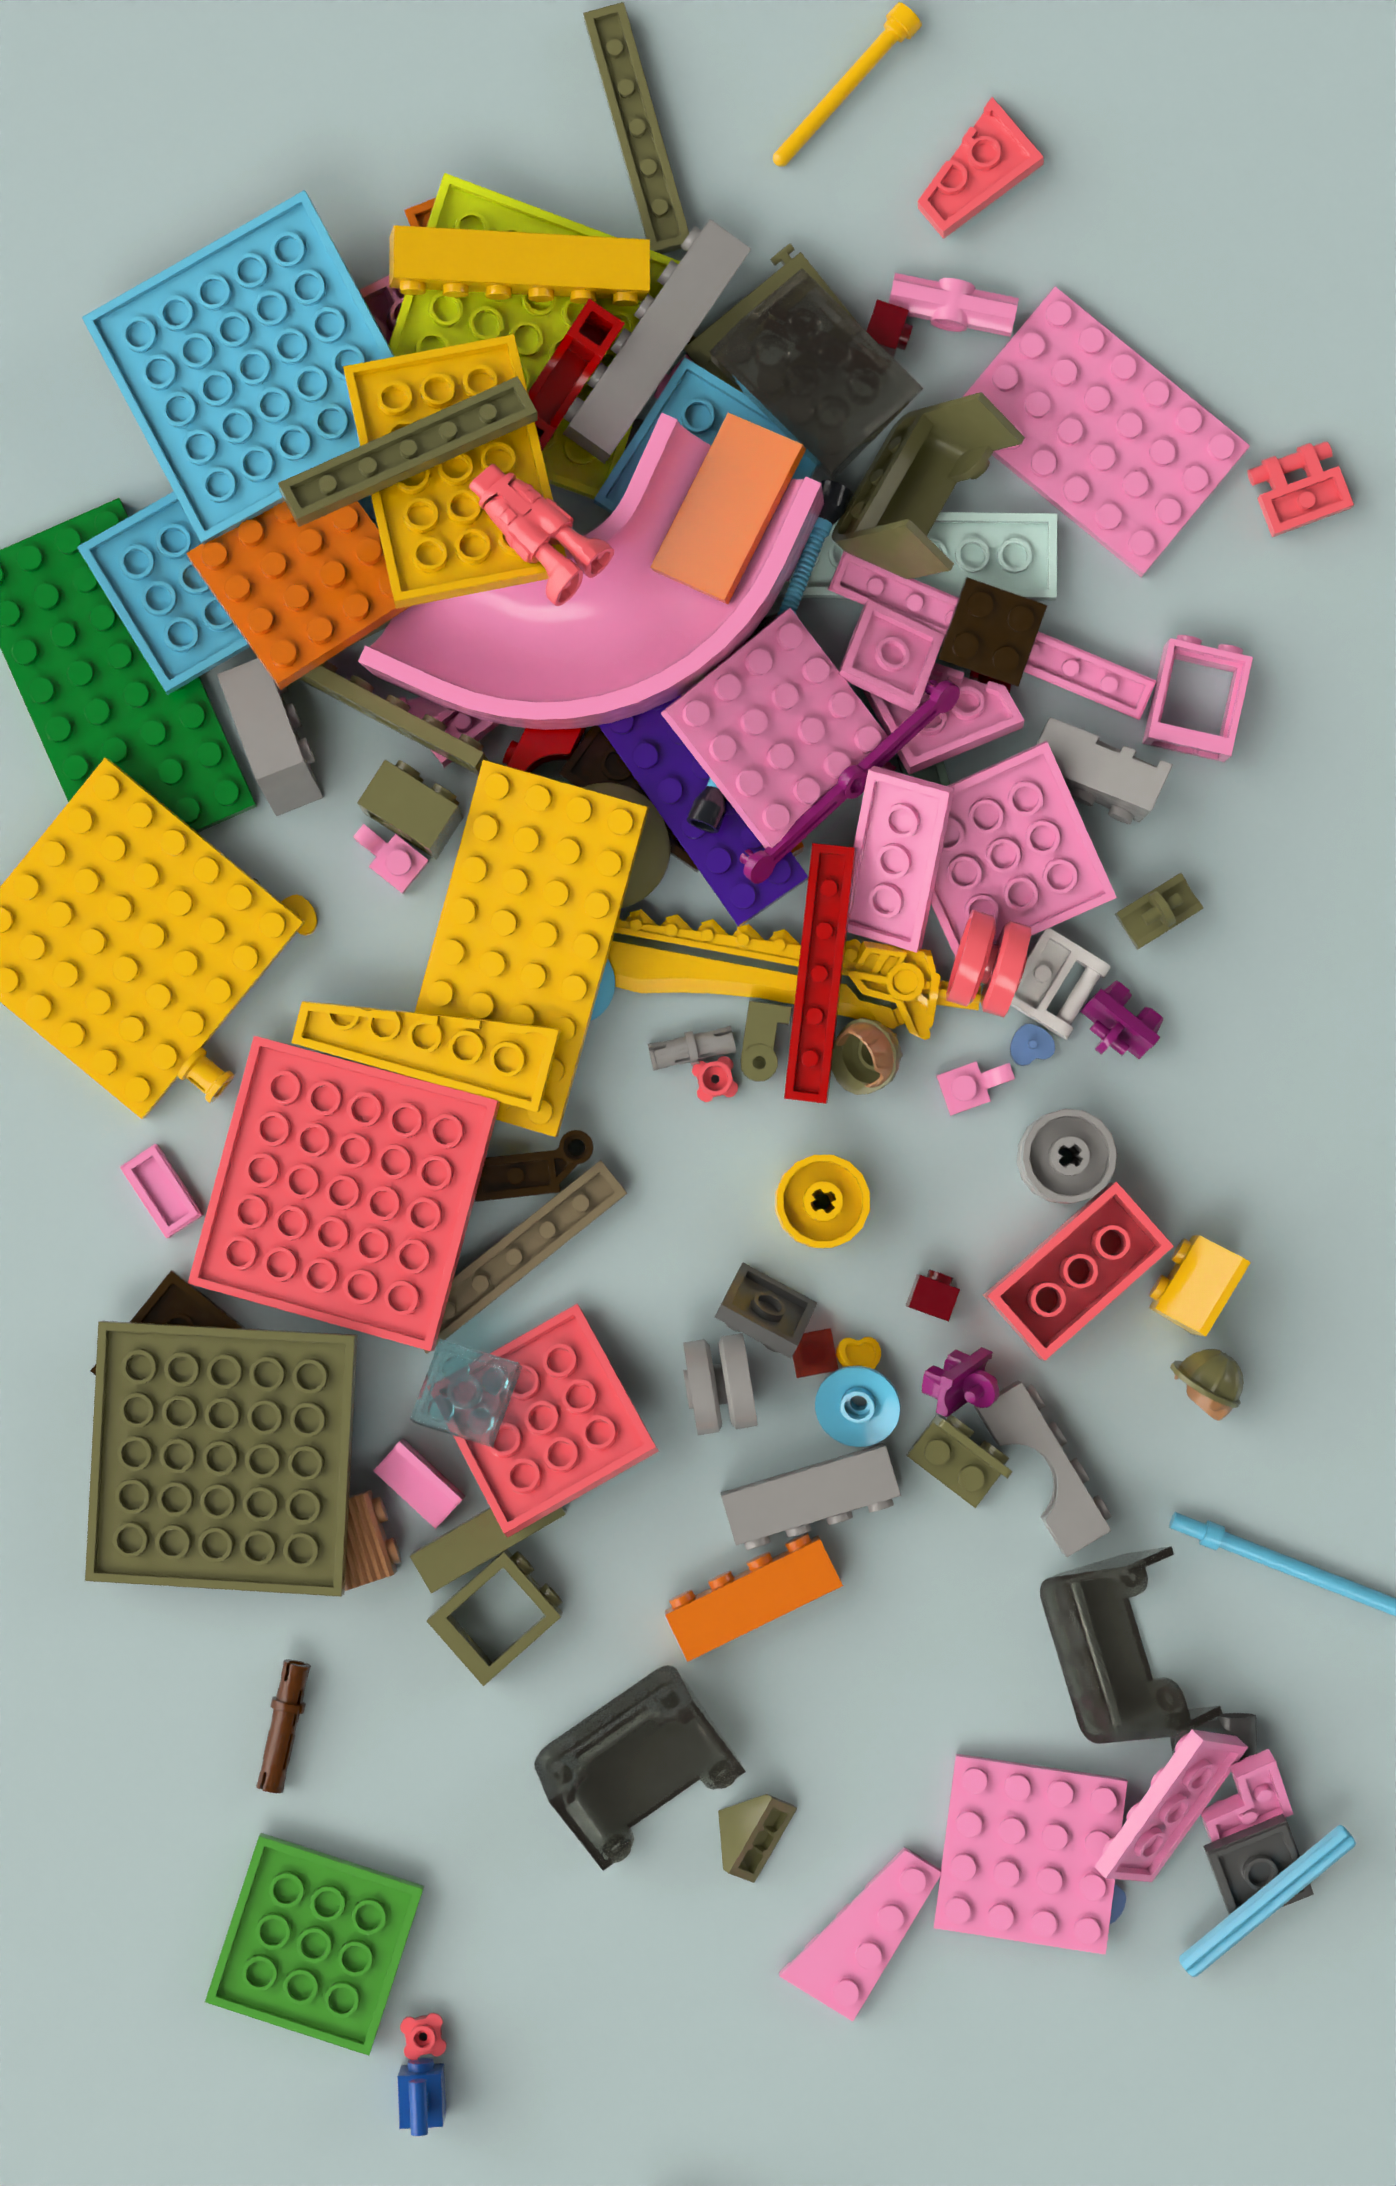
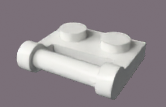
M1048 928L1043 931L1027 957L1020 985L1014 994L1010 1006L1045 1026L1061 1038L1068 1039L1074 1029L1071 1026L1072 1022L1099 978H1105L1111 966L1061 934ZM1077 962L1085 970L1059 1013L1055 1016L1046 1009L1074 963Z

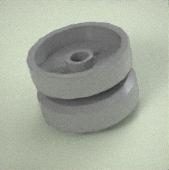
M1062 1109L1041 1116L1026 1128L1018 1143L1016 1162L1021 1179L1033 1194L1048 1202L1070 1204L1093 1198L1107 1186L1115 1171L1117 1150L1111 1132L1100 1119L1083 1110ZM1061 1149H1067L1071 1152L1072 1161L1070 1164H1060L1059 1160L1063 1156L1058 1152Z
M743 1333L721 1336L718 1342L721 1363L714 1365L710 1345L705 1339L683 1342L687 1370H683L689 1409H694L697 1434L704 1435L720 1431L722 1419L719 1405L728 1404L730 1421L735 1429L758 1426Z

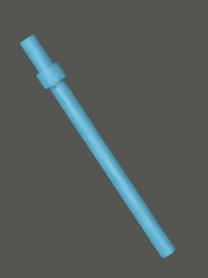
M1174 1512L1169 1528L1199 1539V1544L1215 1551L1218 1548H1222L1396 1617V1598L1225 1532L1224 1526L1208 1520L1206 1523H1202L1177 1512Z

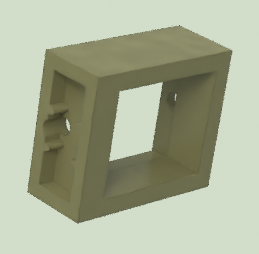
M508 1549L501 1552L426 1621L483 1686L562 1617L563 1612L558 1606L563 1601L547 1583L540 1587L530 1574L534 1571V1568L519 1551L513 1555ZM504 1568L545 1616L492 1662L453 1618L451 1613Z

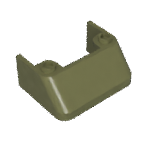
M982 392L907 413L891 429L850 500L845 513L832 532V540L843 551L904 579L920 578L922 576L951 571L954 563L927 537L930 529L957 482L977 479L989 467V458L993 451L1020 445L1025 437Z

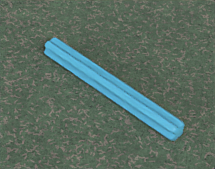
M1342 1825L1335 1827L1180 1955L1179 1961L1185 1971L1192 1977H1197L1355 1847L1356 1841L1350 1832Z

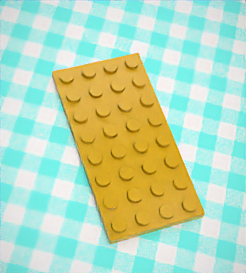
M483 760L415 1012L561 1029L540 1111L534 1112L500 1102L496 1120L557 1137L649 806Z

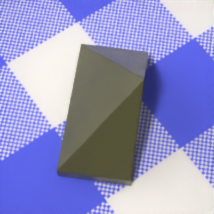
M765 1794L719 1810L723 1870L728 1874L755 1883L797 1808L788 1802Z

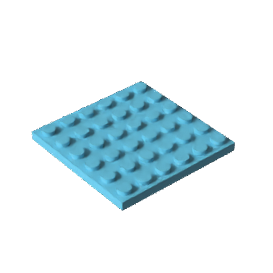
M305 190L82 317L202 544L239 527L242 522L253 519L284 502L285 500L279 490V482L360 447L343 366L395 357Z

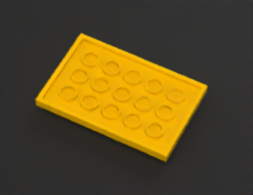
M514 334L343 366L360 446L517 376L528 394ZM535 422L371 495L396 609L549 579L546 569L540 562L531 564L525 562L509 546L505 539L506 536L490 519L486 511L480 507V498L469 488L471 482L491 464H495L505 475L508 473L515 474L517 479L532 485L545 499L549 498L553 501ZM552 544L558 552L566 557L564 546Z

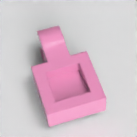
M363 824L353 836L359 844L376 856L369 865V868L402 894L429 862L427 858L396 833L386 843L369 827Z
M976 1061L936 1075L949 1114L952 1116L991 1102L987 1089L1015 1079L1010 1063L981 1073Z

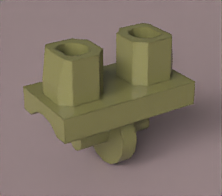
M1179 873L1115 913V916L1138 950L1204 908L1191 891L1182 873Z

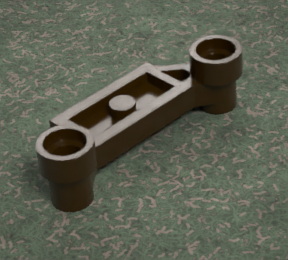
M572 1130L563 1135L556 1150L487 1157L484 1162L475 1202L560 1193V1183L579 1164L585 1163L592 1156L594 1150L592 1139L583 1131ZM574 1140H581L585 1145L584 1152L579 1156H574L569 1151V1145Z

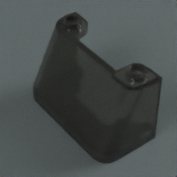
M669 1665L654 1670L553 1740L539 1752L534 1762L535 1770L549 1803L603 1871L614 1863L624 1860L629 1855L634 1842L632 1826L698 1780H701L708 1789H723L730 1786L737 1777L746 1772L740 1760L687 1682L674 1666Z

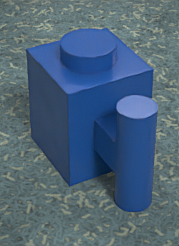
M425 2057L418 2058L417 2060H408V2065H401L397 2076L399 2129H411L412 2136H425L428 2134V2128L443 2127L445 2122L444 2063L434 2064L432 2058Z

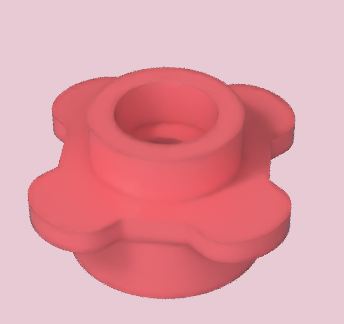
M721 1056L717 1061L709 1063L699 1061L700 1064L693 1066L692 1073L697 1077L699 1084L697 1096L701 1101L710 1102L713 1097L722 1095L730 1098L737 1093L738 1084L733 1081L731 1072L734 1064L729 1057ZM713 1075H717L719 1077L718 1083H713L711 1081V1077Z
M429 2013L428 2016L423 2015L415 2019L409 2016L403 2019L400 2030L405 2034L407 2045L404 2048V2054L408 2059L417 2060L421 2055L432 2054L437 2057L445 2052L446 2042L441 2037L443 2020L439 2014ZM421 2033H426L427 2039L421 2040L419 2038V2035Z

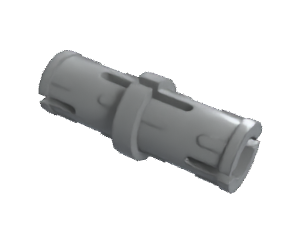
M731 1026L693 1034V1031L685 1032L684 1037L648 1044L653 1071L691 1062L692 1066L700 1064L699 1060L736 1053Z

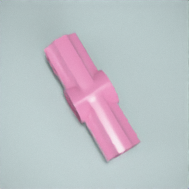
M895 273L889 299L890 304L908 309V317L930 320V323L939 329L962 332L969 328L1011 337L1019 298L976 290L973 284L960 279L943 278L937 282Z

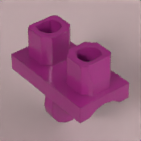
M1119 981L1113 982L1105 990L1100 989L1080 1012L1093 1022L1089 1029L1101 1038L1095 1047L1098 1053L1103 1054L1110 1046L1121 1056L1128 1050L1137 1059H1140L1160 1039L1157 1032L1163 1022V1017L1152 1008L1146 1006L1137 1016H1134L1124 1007L1132 994Z
M981 1347L973 1354L968 1355L955 1349L948 1354L944 1361L943 1369L933 1365L925 1370L921 1391L938 1399L936 1413L948 1417L967 1402L979 1408H987L997 1401L999 1397L997 1379L985 1371L987 1362L992 1359V1351Z

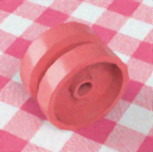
M972 910L956 953L947 987L946 1001L967 1007L973 1002L980 984L983 983L980 1000L983 1012L1004 1018L1024 973L1031 937V927L1009 921L1003 926L996 944H993L996 931L994 916Z

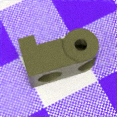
M749 1001L740 1059L741 1070L749 1080L763 1082L771 1078L776 1072L778 1060L773 1050L777 1024L789 1025L792 1007Z

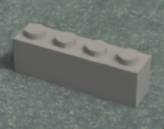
M884 1443L721 1492V1498L735 1544L740 1545L744 1543L746 1550L769 1544L771 1542L769 1535L786 1531L787 1537L809 1532L812 1530L810 1523L822 1519H827L828 1525L853 1518L852 1510L868 1506L869 1512L889 1508L894 1505L892 1498L901 1496L887 1447Z

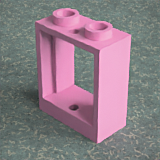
M1177 635L1176 639L1170 638L1163 647L1142 744L1225 762L1232 756L1253 657L1243 655V649L1237 646L1220 644L1216 649L1201 645L1202 640L1199 638ZM1175 659L1233 672L1219 736L1161 723Z

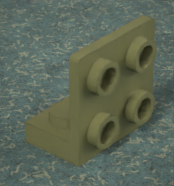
M936 1415L906 1456L976 1508L1001 1474L1008 1479L1013 1472L1005 1466L1009 1458L985 1440L978 1446L970 1439L974 1431L956 1417L950 1415L944 1420Z

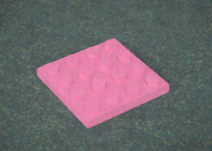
M791 608L782 612L661 712V715L765 849L768 846L773 848L779 843L792 825L837 784L841 773L846 768L859 764L888 737L844 677L838 675V669Z
M1047 741L947 785L948 787L955 788L931 905L955 957L972 910L994 916L996 931L993 944H996L1003 926L1009 921L1030 926L1032 936L1117 898Z
M956 1754L934 1928L1106 1955L1115 1879L1105 1878L1094 1866L1103 1855L1102 1851L1105 1844L1112 1837L1116 1836L1122 1828L1127 1779Z

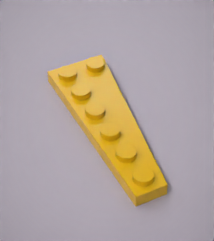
M302 1001L291 1043L452 1089L498 1100V1102L539 1112L561 1029Z

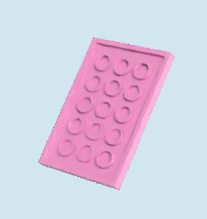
M1056 286L963 396L982 392L1025 437L1022 444L993 451L992 456L1140 577L1145 574L1250 447L1242 438Z

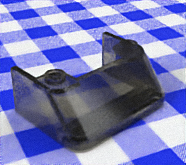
M1172 1546L1121 1554L1056 1574L1045 1579L1041 1584L1040 1599L1076 1719L1083 1735L1093 1743L1103 1744L1176 1737L1223 1714L1220 1706L1188 1709L1184 1694L1176 1682L1165 1677L1153 1679L1129 1598L1145 1591L1148 1584V1575L1145 1567L1174 1555Z

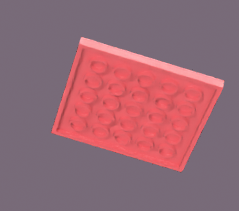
M254 1036L188 1284L420 1349L434 1351L500 1102Z

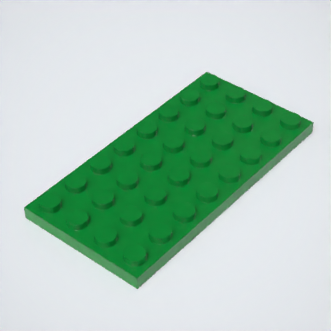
M121 499L112 500L1 549L0 648L68 802L103 759L108 758L198 833L257 807L201 678L198 677L169 695L166 694L77 546L129 517Z

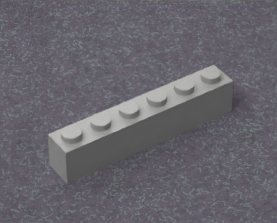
M709 219L702 230L696 226L693 227L681 245V248L687 252L679 264L673 260L669 262L657 280L663 285L661 291L656 298L649 294L645 297L634 314L635 317L640 319L632 333L626 328L623 329L610 349L617 354L608 367L602 362L599 364L587 382L593 388L587 399L583 401L577 397L563 417L569 422L563 435L604 464L751 251L750 247L711 219Z

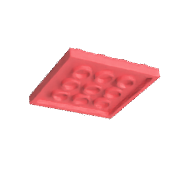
M578 1304L429 1388L494 1516L507 1537L514 1535L659 1452Z

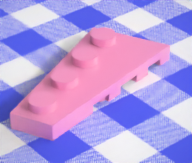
M904 1847L865 1886V1889L850 1904L848 1903L836 1915V1918L820 1934H817L792 1962H789L779 1972V1976L849 2020L854 2021L941 1875V1869Z

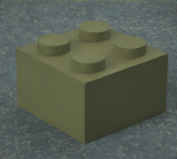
M384 760L357 804L365 815L434 859H437L463 819V815L458 807L460 802L456 800L457 796L437 783L432 788H429L423 784L424 780L420 777V773L401 760H398L396 765Z

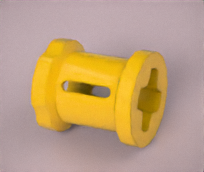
M201 1047L188 1058L179 1070L177 1077L181 1080L188 1079L206 1094L205 1100L211 1103L222 1094L235 1074L230 1070L224 1072L206 1057L207 1051Z

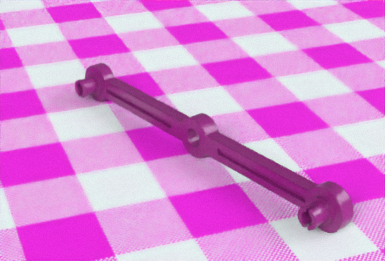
M930 680V683L934 686L927 683L925 687V693L930 695V698L859 764L846 768L841 773L837 784L792 825L779 843L773 848L768 846L764 851L761 850L755 853L747 849L745 853L749 857L744 853L741 854L740 862L745 864L744 875L756 884L765 881L772 874L775 865L847 798H857L864 792L868 770L871 767L877 766L881 768L936 716L951 710L959 699V687L949 680L940 683Z

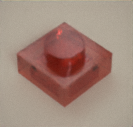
M831 1328L805 1332L798 1347L792 1355L796 1378L838 1370Z

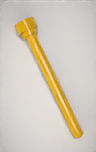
M898 2L886 15L887 21L883 25L885 30L774 153L773 162L779 167L786 166L897 41L902 43L905 38L911 39L922 27L920 19L908 6Z

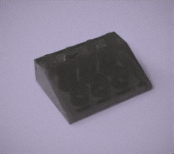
M803 268L744 316L709 351L712 362L789 439L803 444L806 448L804 454L832 481L923 390V387Z

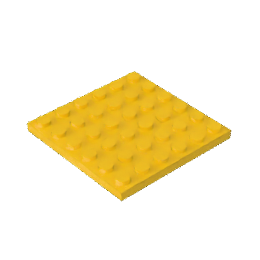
M104 758L0 886V1002L138 1117L144 1119L178 1079L177 1074L188 1058L197 1049L205 1046L300 930L305 921L110 759Z

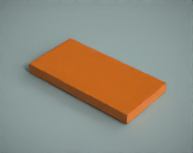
M727 413L650 568L656 573L729 604L806 451L804 445L731 413Z

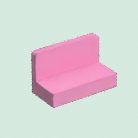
M404 1438L394 1446L393 1450L373 1470L435 1529L466 1497Z

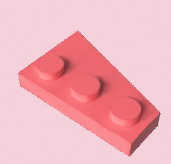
M991 97L984 107V113L974 127L969 128L962 138L959 148L951 159L944 163L919 198L918 209L944 239L1044 165V157L996 100Z

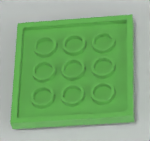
M261 1833L251 1858L205 2003L369 2056L424 1886Z

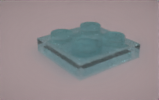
M440 1339L410 1420L415 1424L493 1448L522 1366L515 1361Z

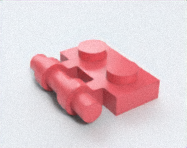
M1327 441L1315 446L1311 443L1297 447L1296 453L1279 459L1276 456L1261 461L1260 466L1247 470L1252 486L1265 481L1271 486V491L1260 494L1257 499L1272 537L1346 511L1354 506L1340 467L1337 466L1323 471L1320 461L1332 457V449ZM1300 468L1305 471L1307 478L1290 484L1287 483L1284 474Z

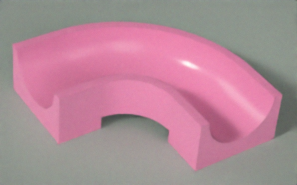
M661 413L620 503L602 524L586 535H583L587 538L606 541L614 549V555L609 564L595 577L588 578L583 573L581 585L570 600L561 606H555L546 596V586L549 580L546 579L413 605L391 619L382 635L372 645L364 647L358 662L374 676L451 711L454 709L481 720L512 727L543 730L576 729L612 723L647 712L689 690L739 649L754 633L772 608L786 581L789 582L823 508L822 483L806 476L804 479H791L729 604L723 603L656 573L650 568L711 447L710 444L685 429L678 419ZM565 548L566 557L575 563L574 557Z

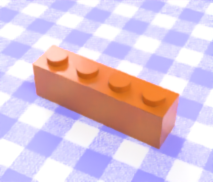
M808 1533L800 1535L785 1544L787 1551L773 1558L770 1552H766L748 1561L746 1564L749 1569L736 1576H733L731 1571H727L709 1580L710 1589L697 1595L694 1594L693 1590H689L669 1600L672 1607L665 1610V1616L687 1662L842 1587L843 1585L819 1535L812 1539Z

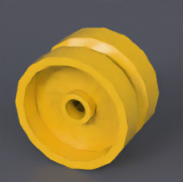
M812 1155L797 1161L781 1177L775 1192V1212L781 1227L796 1242L811 1248H833L850 1241L863 1228L870 1211V1191L863 1174L849 1161L835 1155ZM822 1193L828 1196L830 1203L825 1210L817 1209L814 1206L813 1201L816 1200L814 1197L817 1194Z

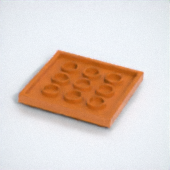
M284 501L261 515L242 522L239 527L205 544H200L186 553L194 568L280 690L411 607L395 608L379 530L358 501L298 527Z

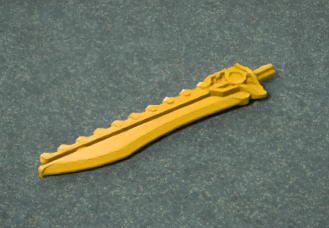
M640 909L629 912L630 916L625 921L619 918L615 933L799 967L801 945L785 929L773 932L769 940H764L750 924L737 927L738 930L733 935H729L714 919L701 922L702 925L696 931L678 914L665 917L666 920L660 926ZM857 939L846 941L842 975L849 976L862 994L896 1003L897 1008L892 1010L891 1007L859 1000L847 984L841 983L838 1015L854 1019L867 1018L876 1020L892 1029L905 1023L910 1034L927 1040L930 1038L929 1029L934 1023L936 1005L979 1010L981 985L975 999L967 1007L946 1001L949 981L940 980L941 976L939 973H936L931 950L920 949L916 953L889 944L863 941L861 944ZM612 941L608 960L614 970L615 987L637 993H709L762 998L793 1005L795 1003L798 976L796 974Z

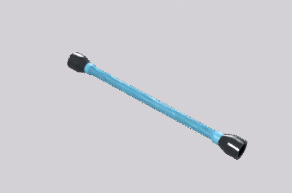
M822 480L820 482L822 483L824 505L802 551L801 558H799L787 588L788 592L785 593L779 608L780 611L777 613L778 616L789 608L796 614L795 611H797L799 602L802 599L801 597L819 556L818 553H820V548L823 546L822 543L829 536L832 526L845 513L851 498V490L843 484L831 480ZM711 778L706 788L694 800L686 820L689 824L700 830L718 833L726 814V797Z

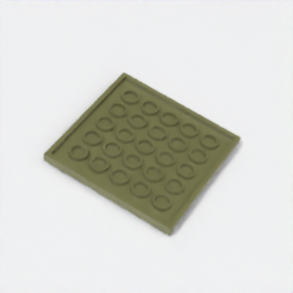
M99 1321L85 1581L343 1596L345 1593L358 1335Z

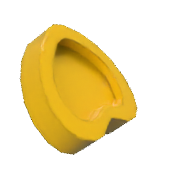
M295 894L281 901L305 921L298 931L300 935L308 936L316 930L318 924L317 914L308 900L301 895Z
M864 1337L860 1340L844 1338L836 1347V1356L843 1367L864 1366L875 1369L881 1358V1348L879 1343L872 1337Z

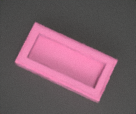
M158 1144L149 1147L120 1167L166 1238H170L204 1215Z

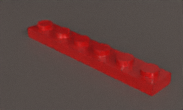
M812 843L784 1099L828 1103L856 847Z

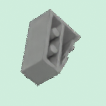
M258 658L217 674L255 779L275 815L279 816L322 799V793L310 763L315 762V758L307 739L303 738L300 740L296 728L302 726L294 704L289 703L286 705L282 695L289 691L288 687L280 690Z
M1050 717L1036 745L1044 741L1048 742L1067 787L1071 791L1073 800L1087 806H1093L1094 802L1110 809L1108 812L1109 816L1126 824H1131L1132 820L1137 822L1143 820L1152 811L1173 764L1160 760L1156 767L1136 758L1137 752L1134 749L1123 745L1122 749L1119 750L1100 741L1098 735Z

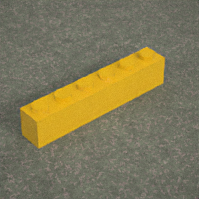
M394 225L389 236V288H400V293L405 295H423L426 293V290H443L444 296L455 298L466 297L469 295V292L486 293V298L494 300L509 299L511 294L528 295V299L535 302H548L554 300V296L570 297V301L576 304H586L589 298L596 302V298L612 299V303L617 306H634L638 304V301H643L650 291V239Z

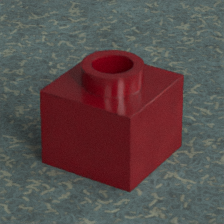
M877 299L863 339L861 351L891 361L894 360L897 348L905 351L913 328L912 325L906 324L909 310Z
M929 1269L927 1277L919 1274L916 1275L906 1307L949 1322L960 1289L951 1286L952 1277Z

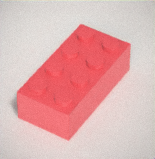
M1110 1182L983 1296L1039 1359L1045 1361L1174 1246L1118 1182Z

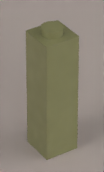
M562 1506L514 1535L507 1537L489 1507L414 1551L410 1558L432 1594L566 1515L567 1510L565 1506Z

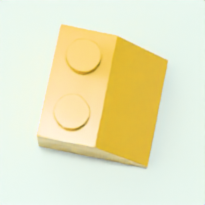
M1192 1235L1189 1241L1183 1238L1175 1249L1171 1260L1176 1264L1168 1277L1161 1275L1152 1287L1149 1297L1154 1300L1149 1308L1187 1332L1206 1337L1251 1262L1200 1235Z

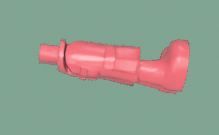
M491 464L469 486L480 498V507L486 511L490 519L506 536L505 539L509 546L525 562L529 564L540 562L546 569L549 576L546 596L555 606H561L573 597L581 585L583 573L588 578H593L611 561L614 549L606 541L587 538L572 529L574 519L563 508L551 499H545L532 485L517 479L515 474L508 473L505 475L495 464ZM552 544L564 546L574 557L575 563L558 552Z

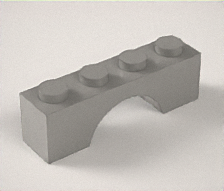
M1017 1380L999 1391L997 1401L987 1408L974 1406L996 1444L1000 1446L1011 1444L1029 1446L1038 1451L1047 1461L1053 1477V1492L1047 1508L1040 1517L1062 1554L1069 1557L1110 1532L1111 1529L1106 1520L1112 1516L1099 1495L1093 1498L1090 1496L1084 1486V1483L1089 1481V1477L1077 1458L1071 1461L1067 1458L1061 1448L1067 1444V1441L1054 1421L1050 1424L1046 1423L1039 1411L1045 1405L1034 1386L1031 1384L1025 1388L1023 1383Z

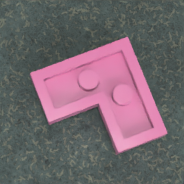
M1266 1749L1230 1765L1229 1767L1238 1793L1224 1800L1216 1801L1211 1806L1206 1807L1201 1813L1211 1842L1282 1814L1285 1818L1293 1815L1276 1760L1271 1751Z

